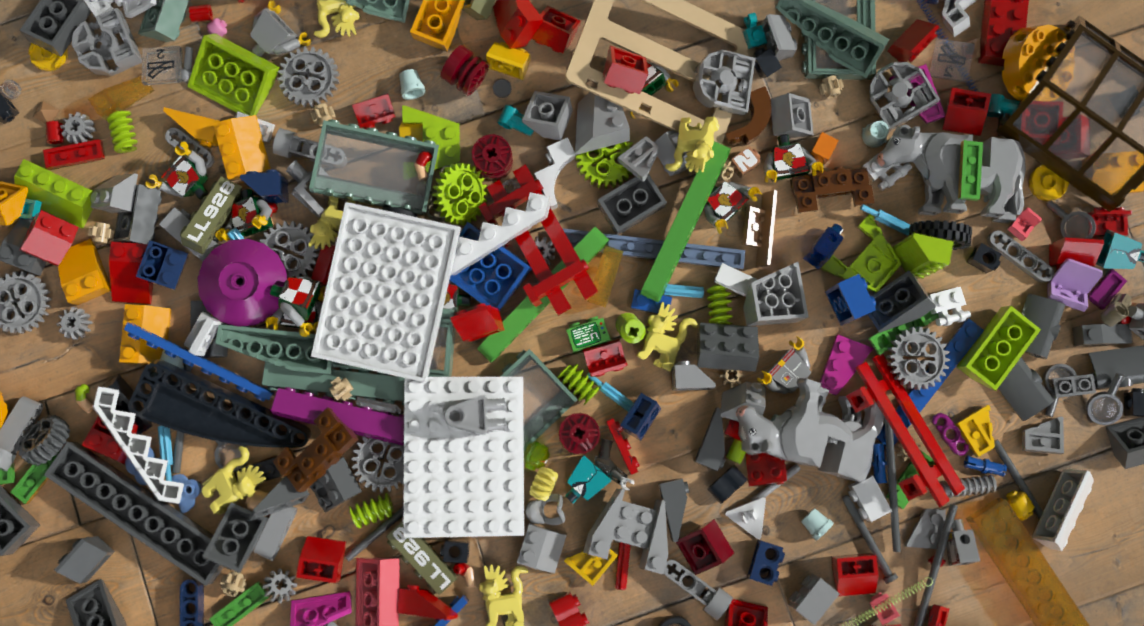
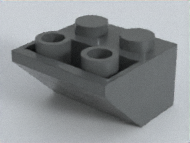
M344 457L328 468L326 474L310 486L325 513L362 492Z
M99 536L80 538L72 545L73 549L70 553L65 554L59 559V565L54 570L77 583H85L94 576L115 551Z

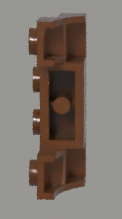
M835 167L832 171H825L823 169V173L816 170V176L811 174L790 179L798 214L810 211L817 212L818 198L843 196L850 193L853 198L854 207L862 204L873 205L875 203L872 184L869 185L867 168L850 170V168Z
M326 408L314 420L321 434L297 457L290 448H285L273 460L281 475L286 476L297 492H305L317 479L323 477L326 474V470L336 464L340 457L358 440L353 430L345 425L331 408Z

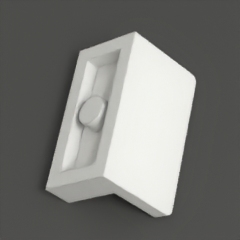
M724 263L721 264L714 278L715 283L745 297L747 296L749 284L757 280Z
M201 312L184 343V346L189 348L188 352L193 355L204 356L218 331V325H221L223 322H220L206 312Z

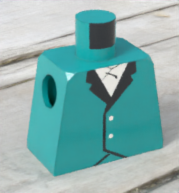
M1106 229L1103 238L1104 245L1096 262L1097 265L1106 269H1134L1137 261L1144 262V250H1141L1142 243Z
M583 456L567 481L572 488L565 497L573 504L580 496H583L588 501L612 480L587 457Z

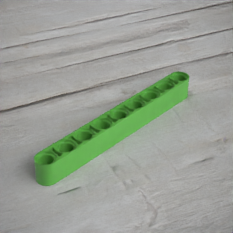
M714 141L712 146L714 157L705 162L704 172H701L699 169L698 173H696L643 285L641 295L656 302H659L729 156L731 148Z
M594 227L574 247V250L580 260L584 259L588 264L609 242V239L597 227ZM563 260L551 271L553 275L566 268ZM569 283L560 287L561 290H563ZM547 295L540 299L542 304L537 307L531 303L527 296L502 322L505 330L488 336L477 350L492 363L550 303Z

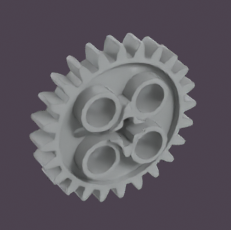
M305 46L303 52L297 48L296 55L290 52V59L284 57L287 63H280L283 70H278V73L282 77L277 79L282 83L279 85L281 90H284L282 93L288 96L290 102L294 100L297 106L301 102L303 107H306L307 103H309L313 108L314 102H317L319 105L322 99L328 102L327 95L333 97L331 90L337 91L334 84L340 83L336 78L340 74L336 71L338 66L334 64V59L329 58L327 52L323 54L322 49L316 52L313 46L308 51ZM300 64H305L303 69H297ZM318 67H324L321 72H316ZM297 82H302L300 87L294 88ZM320 84L318 90H312L314 85Z
M284 221L283 227L277 223L276 230L270 228V234L263 233L266 239H260L259 241L266 244L275 253L280 254V259L286 269L287 278L301 277V275L308 276V270L314 272L311 266L316 265L314 260L318 258L319 255L316 252L320 248L314 249V245L309 247V242L314 234L309 233L310 229L308 227L303 229L301 223L296 227L294 221L289 226ZM288 236L287 242L281 244L282 237ZM305 243L304 250L298 251L299 244ZM274 245L280 246L288 251L291 250L295 254L304 256V259H299L291 254H286L285 252L279 249H275ZM297 260V266L291 269L290 263Z
M14 271L13 275L6 273V279L0 278V328H2V331H10V333L14 334L17 331L24 334L25 330L31 332L32 326L39 327L38 321L45 322L42 318L43 315L49 316L45 310L51 308L50 305H47V302L51 301L52 298L46 297L50 291L44 289L46 284L40 283L41 279L29 273L27 275L26 272L22 271L20 274ZM26 286L27 291L23 294L22 290ZM8 294L7 301H4L5 295ZM33 304V309L29 312V306ZM14 311L15 316L11 319V313Z
M912 327L909 330H902V335H895L897 340L891 341L894 347L888 348L892 355L887 356V358L892 359V362L888 363L887 366H893L890 373L897 374L894 379H901L900 385L907 384L908 389L913 387L915 390H920L921 388L928 389V386L934 387L935 382H941L939 376H946L943 369H949L945 365V362L950 361L949 358H945L949 351H944L943 349L947 345L946 343L940 344L942 337L935 338L937 332L930 333L929 328L922 329V327H916L915 329ZM908 344L911 345V352H908L907 350ZM927 345H928L929 348H930V352H929V353L926 352V346H927ZM903 356H909V357H912V356H917V357H933V358H934V361H930V360H922V361H920V360H916V359H915V360H914V359L907 360V359H903L902 357H903ZM908 363L911 365L910 372L907 370ZM926 364L929 366L928 373L925 370Z
M363 436L364 444L357 443L360 450H353L357 457L352 458V461L357 462V464L352 466L353 469H358L355 476H362L359 482L363 483L366 481V488L373 485V492L376 491L377 487L380 488L381 493H383L384 488L391 492L392 486L398 490V483L404 485V446L372 438L367 439ZM377 444L383 445V450L380 453L373 452V447ZM390 444L391 448L389 449L386 456L389 462L384 463L381 476L377 477V474L382 465L379 460L384 459L386 448ZM394 450H400L402 452V455L399 459H393L391 457V454ZM369 463H376L377 467L373 472L366 470ZM389 468L395 470V475L391 478L385 477V471Z

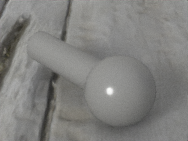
M185 47L184 69L179 72V78L184 83L189 82L192 73L193 48Z

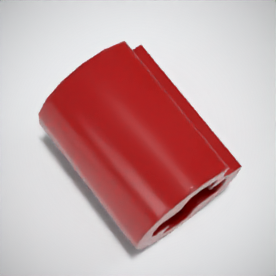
M210 4L189 6L191 21L213 20Z
M59 121L46 122V142L48 144L57 145L64 143L63 135L61 134L63 129L60 127L63 123Z

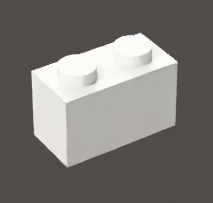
M868 475L862 482H855L848 486L850 489L848 492L853 502H857L859 506L858 512L863 520L866 519V521L873 522L892 512L874 476Z

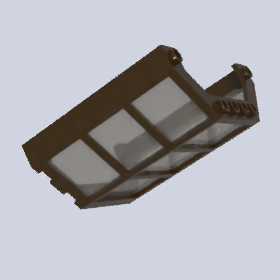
M1079 15L1074 21L1069 20L1064 26L1065 42H1061L1054 50L1056 55L1051 56L1045 63L1047 68L1036 76L1035 80L1037 82L1025 98L1009 115L1004 114L999 120L1000 126L996 132L1006 139L1018 141L1024 152L1110 212L1119 207L1125 201L1127 194L1132 189L1136 190L1144 181V60Z

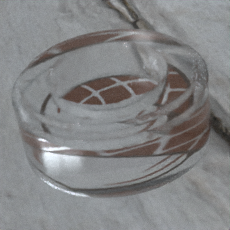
M5 80L0 85L1 93L8 99H16L22 92L20 85L13 80Z

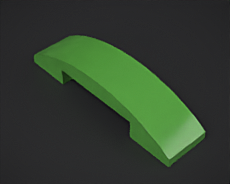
M930 311L919 319L881 333L877 332L869 338V341L878 355H881L888 348L894 346L891 341L897 340L895 335H902V330H909L912 327L915 329L916 327H924L939 318L938 313L931 314Z

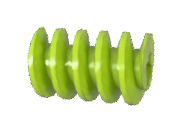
M116 111L107 117L109 130H111L110 136L113 138V149L117 153H129L137 150V147H133V145H136L138 141L131 139L136 136V133L130 132L134 130V126L128 125L133 122V119L126 118L131 115L130 111Z
M714 285L707 289V293L712 294L707 297V300L712 302L708 304V308L712 309L708 312V315L713 317L708 321L712 324L730 325L733 323L728 322L727 319L732 318L733 315L727 314V312L732 310V308L726 304L731 303L732 300L726 299V296L731 295V292H727V288L721 285Z
M623 313L616 320L615 327L626 342L638 343L644 338L645 326L634 314Z
M570 364L557 378L564 377L562 384L570 383L567 389H575L573 395L580 394L578 401L585 400V405L597 394L599 386L592 388L594 381L587 383L589 376H581L583 369L576 371L578 364L573 366Z
M385 493L384 500L378 495V502L370 498L369 505L364 500L363 507H360L358 503L355 504V510L351 506L349 507L352 520L357 528H362L363 523L366 526L369 525L370 520L376 523L377 517L380 520H384L385 515L390 518L392 517V511L394 512L388 493Z

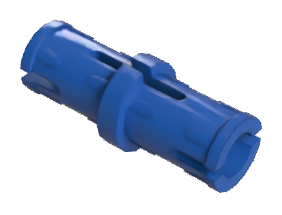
M874 444L873 462L871 465L874 466V478L877 483H887L885 444Z
M968 455L965 457L968 460L964 461L965 468L979 470L983 474L991 473L1002 477L1006 474L1003 472L1007 471L1005 464L991 462L986 458L982 460Z

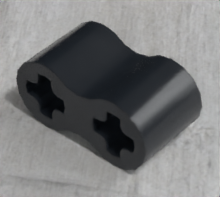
M732 465L707 490L722 504L748 479L735 465Z

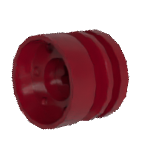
M460 45L448 57L440 77L450 85L457 83V90H463L466 96H470L483 82L490 64L486 60H482L480 56L473 58V52Z
M495 134L485 135L474 144L472 160L476 170L481 172L480 176L490 181H497L505 178L511 172L513 166L512 150L508 141L502 136ZM493 153H495L496 157L492 156L491 158H489L488 154L492 155Z
M574 413L566 417L561 423L559 439L563 447L569 452L585 454L593 450L598 444L600 437L599 426L590 415ZM577 428H580L581 431H585V434L582 435V439H579V437H574V433H576Z

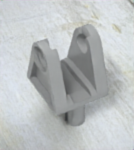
M295 160L286 170L298 182L291 194L314 215L321 218L324 209L306 191V184L311 181L312 172H307ZM320 167L319 175L329 176Z
M480 395L453 405L445 413V422L451 427L479 435H485L488 431H506V425H497L505 424L506 418L487 419L486 417L487 411H505V405H497L504 404L505 398L487 399L485 395ZM453 411L460 414V420L457 422H453L449 418V414Z

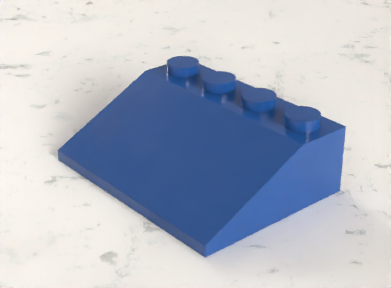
M467 222L459 237L478 241L481 230L472 223ZM501 246L457 275H450V281L482 304L491 305V307L498 308L500 311L532 268L507 248Z

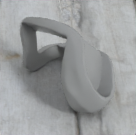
M551 494L546 501H530L525 508L527 519L534 524H563L565 522V515L561 510L563 498L560 494ZM547 502H558L557 513L559 517L550 519L545 516L544 506Z

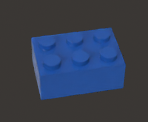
M860 274L846 279L825 291L841 326L876 310L875 299L872 295H869L866 289L868 287L863 277H860Z

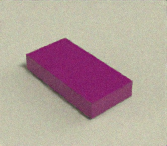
M1110 269L1090 292L1088 300L1100 310L1105 309L1127 280L1114 269Z

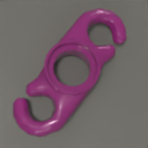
M937 413L932 419L934 425L937 424L939 418H943L945 421L944 425L936 426V429L940 431L942 440L954 454L959 456L965 455L969 450L968 444L964 445L962 451L957 450L958 443H965L959 428L955 426L946 414ZM948 429L955 431V438L952 440L946 437Z

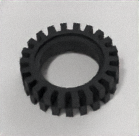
M926 220V222L919 221L910 224L909 236L916 233L953 241L952 250L969 248L971 246L972 227L967 224L964 225V223L954 221L939 222V220H935V222Z

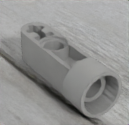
M280 128L274 139L273 154L287 158L296 156L315 162V152L319 143L298 137L296 132ZM325 145L321 164L338 169L345 167L348 160L343 150ZM340 155L342 159H338L336 162L333 157Z
M25 396L21 397L0 429V470L7 472L12 465L20 447L19 443L23 440L22 437L26 435L27 431L31 429L42 413V403Z
M667 560L664 575L705 605L703 610L718 620L730 605L733 597L720 587L714 590L677 561ZM668 564L671 566L675 564V570H677L678 572H681V569L684 570V572L680 574L678 581L675 580V578L677 577L676 574H674L673 572H671L670 574L667 573L668 568L666 567ZM686 575H690L693 578V583L689 587L684 586L682 583V579ZM705 587H707L708 590L703 595L702 599L699 598L700 594L703 592Z

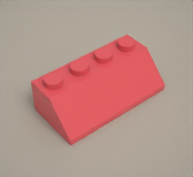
M357 558L356 626H399V613H397L400 589L399 558Z

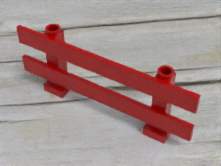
M526 164L513 171L521 187L510 194L506 192L500 180L487 187L494 203L488 206L484 202L478 206L487 223L498 224L496 219L500 216L504 218L506 207L516 209L515 207L528 200L530 192L543 195L541 192L544 189L539 179L534 180ZM549 208L548 217L541 221L566 268L553 275L528 230L516 236L515 239L539 281L535 286H532L530 283L523 286L531 303L537 307L542 304L540 299L547 295L559 316L572 308L560 287L574 280L585 300L599 292L587 272L590 268L584 259L580 260L552 209Z
M882 353L873 357L872 360L884 379L878 381L867 362H864L855 368L867 388L863 386L846 395L856 413L874 404L872 399L875 400L919 473L898 483L906 498L910 501L928 492L925 488L927 486L940 508L948 503L950 499L939 483L938 477L943 475L954 495H958L965 487L903 385H900V380H895L896 374L890 373L892 367L887 366L889 362ZM890 389L935 462L931 466L928 465L885 393L887 390Z

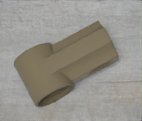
M1118 293L1108 308L1101 313L1102 321L1112 327L1129 315L1128 309L1132 305V298L1128 294Z

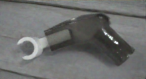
M601 438L598 455L594 457V463L606 476L620 484L622 489L630 490L626 487V483L629 481L631 484H634V481L627 478L628 476L611 461L610 452L613 441Z

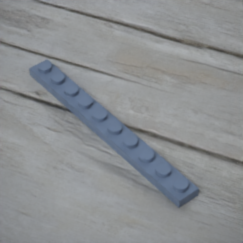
M563 229L573 248L589 233L588 231ZM603 233L609 239V242L599 253L656 260L664 240ZM687 243L679 263L720 267L724 263L734 269L743 270L745 250Z

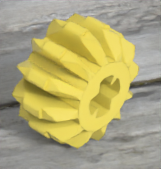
M541 467L532 482L530 495L538 500H548L556 484L558 473L550 468Z

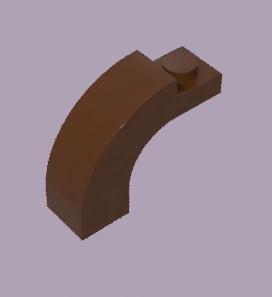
M766 86L751 92L749 102L751 121L746 126L725 134L723 141L726 146L729 144L732 146L742 142V139L745 145H748L762 134L769 122L772 109L770 95Z

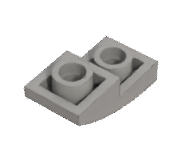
M1093 374L1053 379L1056 398L1096 393Z

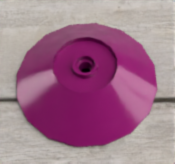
M251 239L229 240L214 248L202 262L197 278L199 296L206 310L220 322L240 327L257 325L271 317L278 310V297L271 296L270 291L273 284L284 286L287 280L286 269L278 254L266 244ZM239 278L243 279L242 285L237 284Z

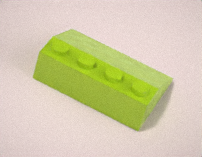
M216 33L203 36L187 87L236 113L241 112L253 116L257 115L273 87L280 67Z

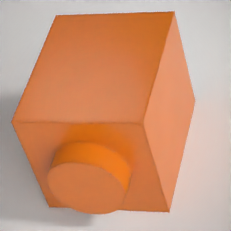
M821 132L810 154L817 162L825 165L839 140Z

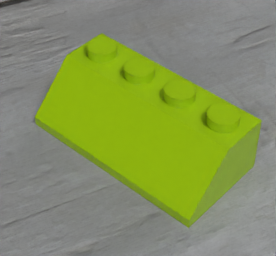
M23 159L14 176V184L28 188L26 199L42 202L41 210L83 229L94 209L91 208V195L94 191Z
M913 233L892 248L901 261V266L905 272L910 271L917 279H924V277L942 270V268L950 264L954 242Z
M1012 306L1001 307L957 365V368L972 380L996 391L1041 329Z

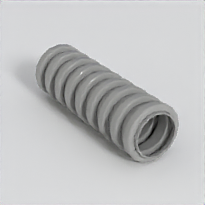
M992 475L988 477L982 476V478L979 476L976 479L971 477L970 480L968 478L960 479L965 489L958 495L953 494L947 482L940 481L942 488L949 498L953 496L959 497L960 495L983 494L984 492L994 493L997 489L996 480Z

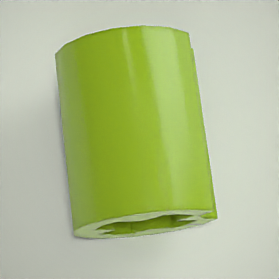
M734 439L726 456L727 459L741 464L746 453L742 450L741 441Z

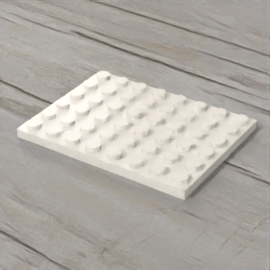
M345 202L311 356L427 382L461 227Z
M428 377L427 382L405 378L404 538L524 536L523 377ZM480 395H485L487 399L505 398L504 404H497L505 405V411H487L486 417L487 419L506 418L505 424H497L506 425V431H488L485 435H479L451 427L445 422V413L453 405ZM453 411L449 414V418L451 421L457 422L460 420V414Z

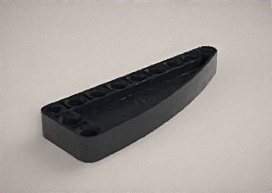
M156 359L146 365L128 405L131 413L150 422L185 434L231 444L272 448H300L307 444L312 435L310 428L292 419L273 415L270 409L161 359ZM171 374L177 377V382L171 379ZM145 383L151 386V391L146 389ZM189 383H193L196 386V390H192L189 387ZM207 391L214 394V399L208 397ZM225 400H230L233 407L227 406ZM137 401H141L144 408L140 407ZM243 408L249 409L251 415H246L243 412ZM264 416L268 418L269 423H264L261 420V417ZM279 425L286 426L287 431L280 430ZM297 433H302L305 439H299Z

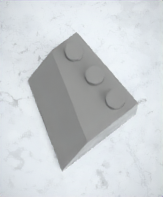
M590 92L578 102L575 155L630 141V127L621 106Z
M799 262L749 284L743 307L747 326L797 323L809 317Z

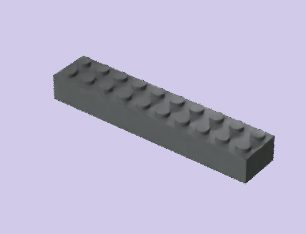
M67 442L44 474V476L205 586L213 584L224 568L202 558L214 536L212 533L166 502L158 501L153 493L78 442Z

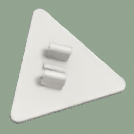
M761 497L726 511V516L755 538L761 539L766 499Z

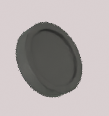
M499 79L493 85V92L499 98L508 97L512 91L510 82L505 79Z

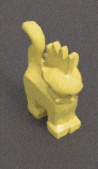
M317 0L318 23L322 26V30L314 31L316 37L323 38L330 33V25L326 16L334 13H339L332 17V21H334L332 23L333 26H337L335 29L336 33L341 29V36H344L345 31H347L348 37H350L351 31L356 35L354 22L359 20V13L354 10V5L351 6L344 0Z
M690 117L681 118L677 147L674 152L675 162L665 165L668 171L671 172L679 169L683 163V153L687 152L686 155L688 157L685 158L687 162L685 164L686 168H689L690 172L694 170L695 173H698L699 169L701 172H704L705 162L714 157V151L712 150L714 132L718 131L720 127L715 117H706L703 127L701 123L694 127L690 126Z
M329 196L328 207L321 214V218L317 220V223L310 226V232L314 236L309 242V247L314 245V249H317L321 244V249L324 250L327 244L330 248V241L335 242V238L338 237V234L333 230L339 232L343 211L338 210L339 203L337 197ZM347 201L348 203L356 204L355 201Z
M662 302L658 314L648 317L650 327L647 328L648 333L644 340V347L642 351L637 352L636 356L645 360L655 350L660 353V357L654 361L653 365L659 368L662 367L670 372L676 361L680 346L687 336V326L691 325L697 328L698 324L693 318H685L680 323L679 333L675 338L664 335V330L674 331V328L671 326L677 325V323L672 321L678 315L672 316L675 308L669 311L670 304H668L664 309V302Z
M243 446L238 448L241 453L240 458L232 459L202 483L204 487L201 492L204 497L211 498L215 490L220 495L210 505L214 514L224 515L231 502L236 503L245 496L252 497L255 494L254 489L256 485L266 479V477L259 478L264 472H258V466L253 469V465H249L248 469L242 468V472L237 471V481L233 472L234 468L244 465L249 459V451Z
M492 564L490 565V571H488L487 566H484L486 580L479 584V591L484 594L483 600H485L489 621L485 623V626H496L498 615L505 614L508 615L505 626H524L522 610L523 584L519 574L528 573V569L522 565L516 566L511 571V580L514 585L513 592L500 595L501 592L499 591L508 587L507 584H504L508 579H502L505 570L499 574V565L495 572Z

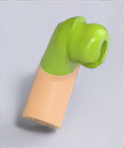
M82 384L75 389L76 403L88 414L94 410V405L86 398L90 388L86 384Z

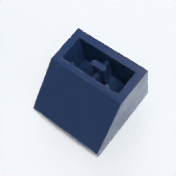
M270 169L266 170L265 173L248 171L246 174L240 175V179L268 203H289L288 180L277 170Z
M149 240L136 277L176 291L189 255L188 253Z

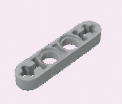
M994 231L988 235L987 243L992 249L1001 253L1003 257L1036 281L1044 283L1053 278L1054 270L1050 265L1004 232ZM996 236H999V237H1000V238H999V241H1000V242H998V243H995V242H994V241H995V238H994V237H996ZM1010 246H1014L1017 249L1015 256L1008 253ZM1028 257L1032 260L1033 264L1031 267L1024 265V258ZM1046 270V277L1041 276V271Z

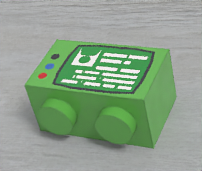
M596 316L587 319L588 323L580 325V322L569 325V329H566L573 353L610 342L603 318L599 319Z

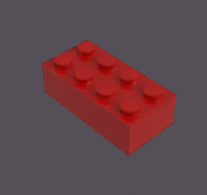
M984 0L978 63L1004 67L1003 51L1010 37L1019 29L1026 28L1029 0Z

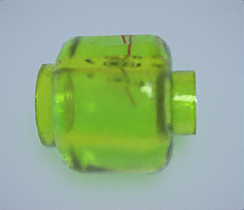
M536 441L529 443L524 451L525 467L534 472L536 468L545 467L550 458L549 448Z

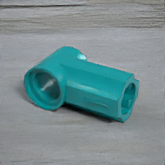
M991 94L987 116L1001 117L1004 113H1011L1021 101L1005 99V96L1001 94Z
M509 105L504 106L497 121L500 126L509 130L515 129L530 137L534 133L533 129L522 122L524 115L519 110Z

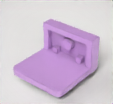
M1066 259L1047 284L1048 298L1064 303L1072 309L1085 312L1088 308V293L1102 277V270L1072 259Z

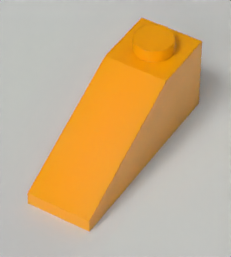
M164 107L163 111L198 140L201 146L211 148V145L218 147L213 123L220 122L219 120Z

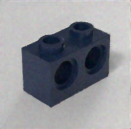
M640 393L620 426L626 433L641 441L660 412L661 407L657 401Z
M758 539L747 578L773 586V583H776L779 577L778 565L783 562L785 556L783 547ZM772 548L774 556L767 559L765 552L767 549ZM767 567L768 575L765 578H761L760 570Z

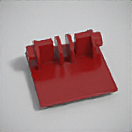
M745 453L749 487L772 483L783 485L784 482H787L785 460L767 453L754 455Z

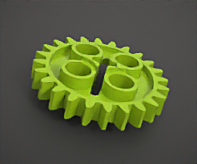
M623 142L613 145L614 148L612 149L604 147L578 154L575 161H579L576 165L577 168H581L579 174H586L584 180L586 181L590 178V185L597 182L598 188L601 184H604L605 189L608 188V184L615 188L616 182L622 185L623 179L628 181V174L632 175V173L621 164H617L615 160L630 149L633 143ZM593 152L596 153L598 156L592 158L589 156V153ZM605 168L608 172L601 173L598 169Z
M456 163L450 164V167H444L445 172H439L441 179H435L438 186H433L437 190V193L432 194V196L437 197L433 204L439 205L436 211L441 212L440 217L445 218V222H451L452 225H465L467 222L476 221V216H481L478 206L483 202H487L484 199V195H487L488 192L483 190L487 185L482 184L485 178L479 177L481 172L475 171L476 167L470 166V164Z

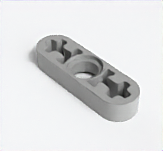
M170 128L166 132V141L173 147L180 146V143L172 138V135L175 134L181 140L187 142V144H194V152L207 157L208 161L205 162L206 168H210L214 164V156L181 130Z

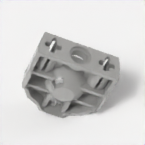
M118 8L96 16V23H87L85 21L80 23L73 32L72 46L79 56V62L96 75L114 76L143 63L126 19ZM100 28L102 35H95L94 30ZM119 32L125 43L119 45V41L114 34ZM99 41L102 43L100 49L96 48ZM89 50L92 51V52H90V53H87V54L83 55V53H85V52H87V51H89ZM114 59L118 67L115 70H110L107 60Z
M727 50L708 54L695 68V73H698L693 83L696 99L708 108L720 107L721 111L738 115L748 113L755 58ZM728 55L729 59L726 66H722L723 56ZM702 75L711 76L709 80L702 79ZM737 78L741 79L738 92L734 91L737 85ZM716 80H719L722 84L720 87L716 85ZM723 93L722 100L717 101L718 94Z
M893 62L878 70L869 88L870 102L874 105L881 120L888 125L889 132L940 101L922 69L908 62ZM888 69L895 77L889 82L886 81L882 74ZM920 75L924 83L914 88L910 81ZM890 85L893 86L892 91L887 93L888 87ZM908 89L911 90L910 97L907 95ZM882 97L887 98L889 104L880 109L876 101ZM913 100L916 106L902 113L901 109L907 107Z

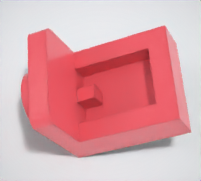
M1027 207L1020 215L1016 216V220L1011 223L1007 230L1020 241H1024L1032 229L1041 222L1042 218Z
M880 592L871 597L870 606L874 609L875 606L878 607V604L882 606L881 602L884 604L885 600L888 602V594L883 595ZM891 601V607L886 602L888 609L884 606L885 611L880 607L881 612L878 609V614L875 612L883 626L900 617Z

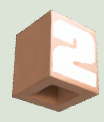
M750 146L731 159V164L735 166L733 170L739 178H742L761 162L758 152L755 149L752 150Z

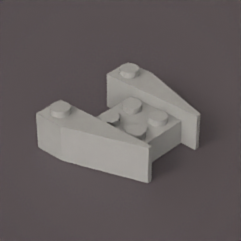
M616 489L589 531L583 553L607 559L612 540L643 548L639 568L664 574L668 558L665 501L655 500L654 508L650 509L622 501L625 490Z

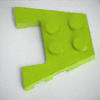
M402 105V123L423 124V142L424 140H430L435 142V145H439L434 170L459 163L460 124ZM431 161L427 162L425 166L427 173L429 172ZM403 162V180H409L418 176L414 167L415 162Z
M868 214L858 225V228L872 239L867 247L849 267L832 255L820 269L844 280L860 274V277H863L868 287L866 289L876 293L902 263L890 243L886 241L880 227L875 223L873 215Z

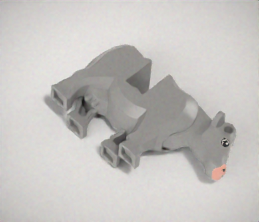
M908 125L898 126L884 150L877 156V163L881 167L887 168L892 164L914 162L925 183L926 201L918 209V214L935 216L941 213L944 196L947 203L943 208V212L962 214L967 211L966 200L958 199L961 142L963 140L972 141L973 135H955L945 132L920 133V127L917 126L913 128ZM991 137L983 142L980 194L984 196V202H988V204L981 211V216L993 217L992 222L1011 223L1016 220V215H1020L1024 208L1022 187L1026 170L1025 155L1018 141Z
M797 378L796 383L800 388V395L796 404L778 416L773 422L759 415L752 406L744 405L737 409L736 416L739 420V436L742 442V450L747 454L767 453L785 461L819 467L818 471L856 482H862L869 474L874 443L877 436L881 433L884 423V415L877 403L864 409L865 418L862 421L860 411L857 413L854 411L846 396H839L838 398L842 408V420L835 415L822 412V407L826 402L825 397L828 395L829 390L822 388L821 383L807 378Z

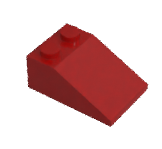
M496 0L493 5L500 36L509 48L526 47L544 20L529 0Z
M111 242L109 269L112 302L151 304L154 283L136 277L148 244Z

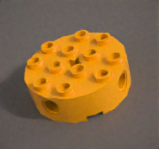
M1049 24L1019 29L1010 37L1003 51L1002 59H1005L1002 78L1008 92L1016 100L1022 101L1036 84V76L1047 68L1045 63L1051 56L1056 55L1054 50L1061 42H1065V33L1060 28ZM1072 47L1050 80L1064 91L1073 79L1074 47ZM1045 86L1033 101H1052L1059 96Z

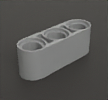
M292 506L270 515L256 544L254 553L271 561L275 559L295 518L297 508Z

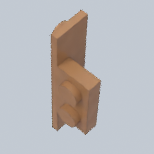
M776 190L763 193L761 209L746 207L742 245L758 248L756 267L770 266L777 204Z

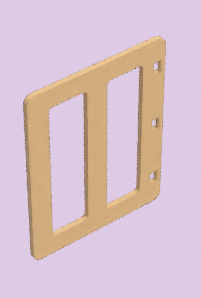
M594 0L565 73L566 80L579 88L679 133L681 118L690 117V126L694 127L701 123L703 127L705 120L641 91L640 94H630L624 89L607 86L603 81V73L590 67V62L599 39L610 42L629 52L644 56L646 60L692 82L695 81L698 74L695 73V68L699 64L688 57L610 21L608 15L614 0ZM639 0L733 45L736 48L735 53L749 57L754 55L756 47L748 49L743 34L744 29L685 0ZM702 75V79L709 80L711 76ZM737 78V85H736V88H735V90H734V91H736V92H738V86H739V83H740V81H741V79H738V78ZM587 79L597 83L596 89L585 84ZM719 80L715 81L718 87L722 85ZM723 93L718 94V101L722 100ZM641 104L650 108L649 113L639 109ZM715 107L712 117L717 119L720 126L718 131L714 132V141L722 144L733 113L721 111L720 107Z

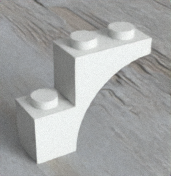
M568 137L547 146L548 153L545 155L549 164L553 163V165L534 173V180L539 179L544 188L541 190L543 195L552 198L550 204L552 210L558 208L554 194L556 179L560 171L576 157Z

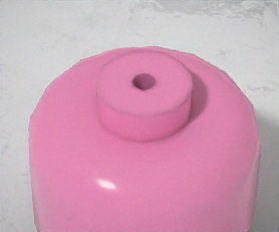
M215 18L207 24V31L209 34L216 33L222 37L227 33V24L224 20Z

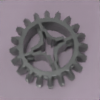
M56 415L43 417L41 421L38 420L35 425H32L31 429L22 437L23 440L19 443L20 447L18 448L19 455L32 465L38 466L41 463H46L47 460H51L54 455H57V452L66 444V439L69 438L70 433L69 425L65 420Z

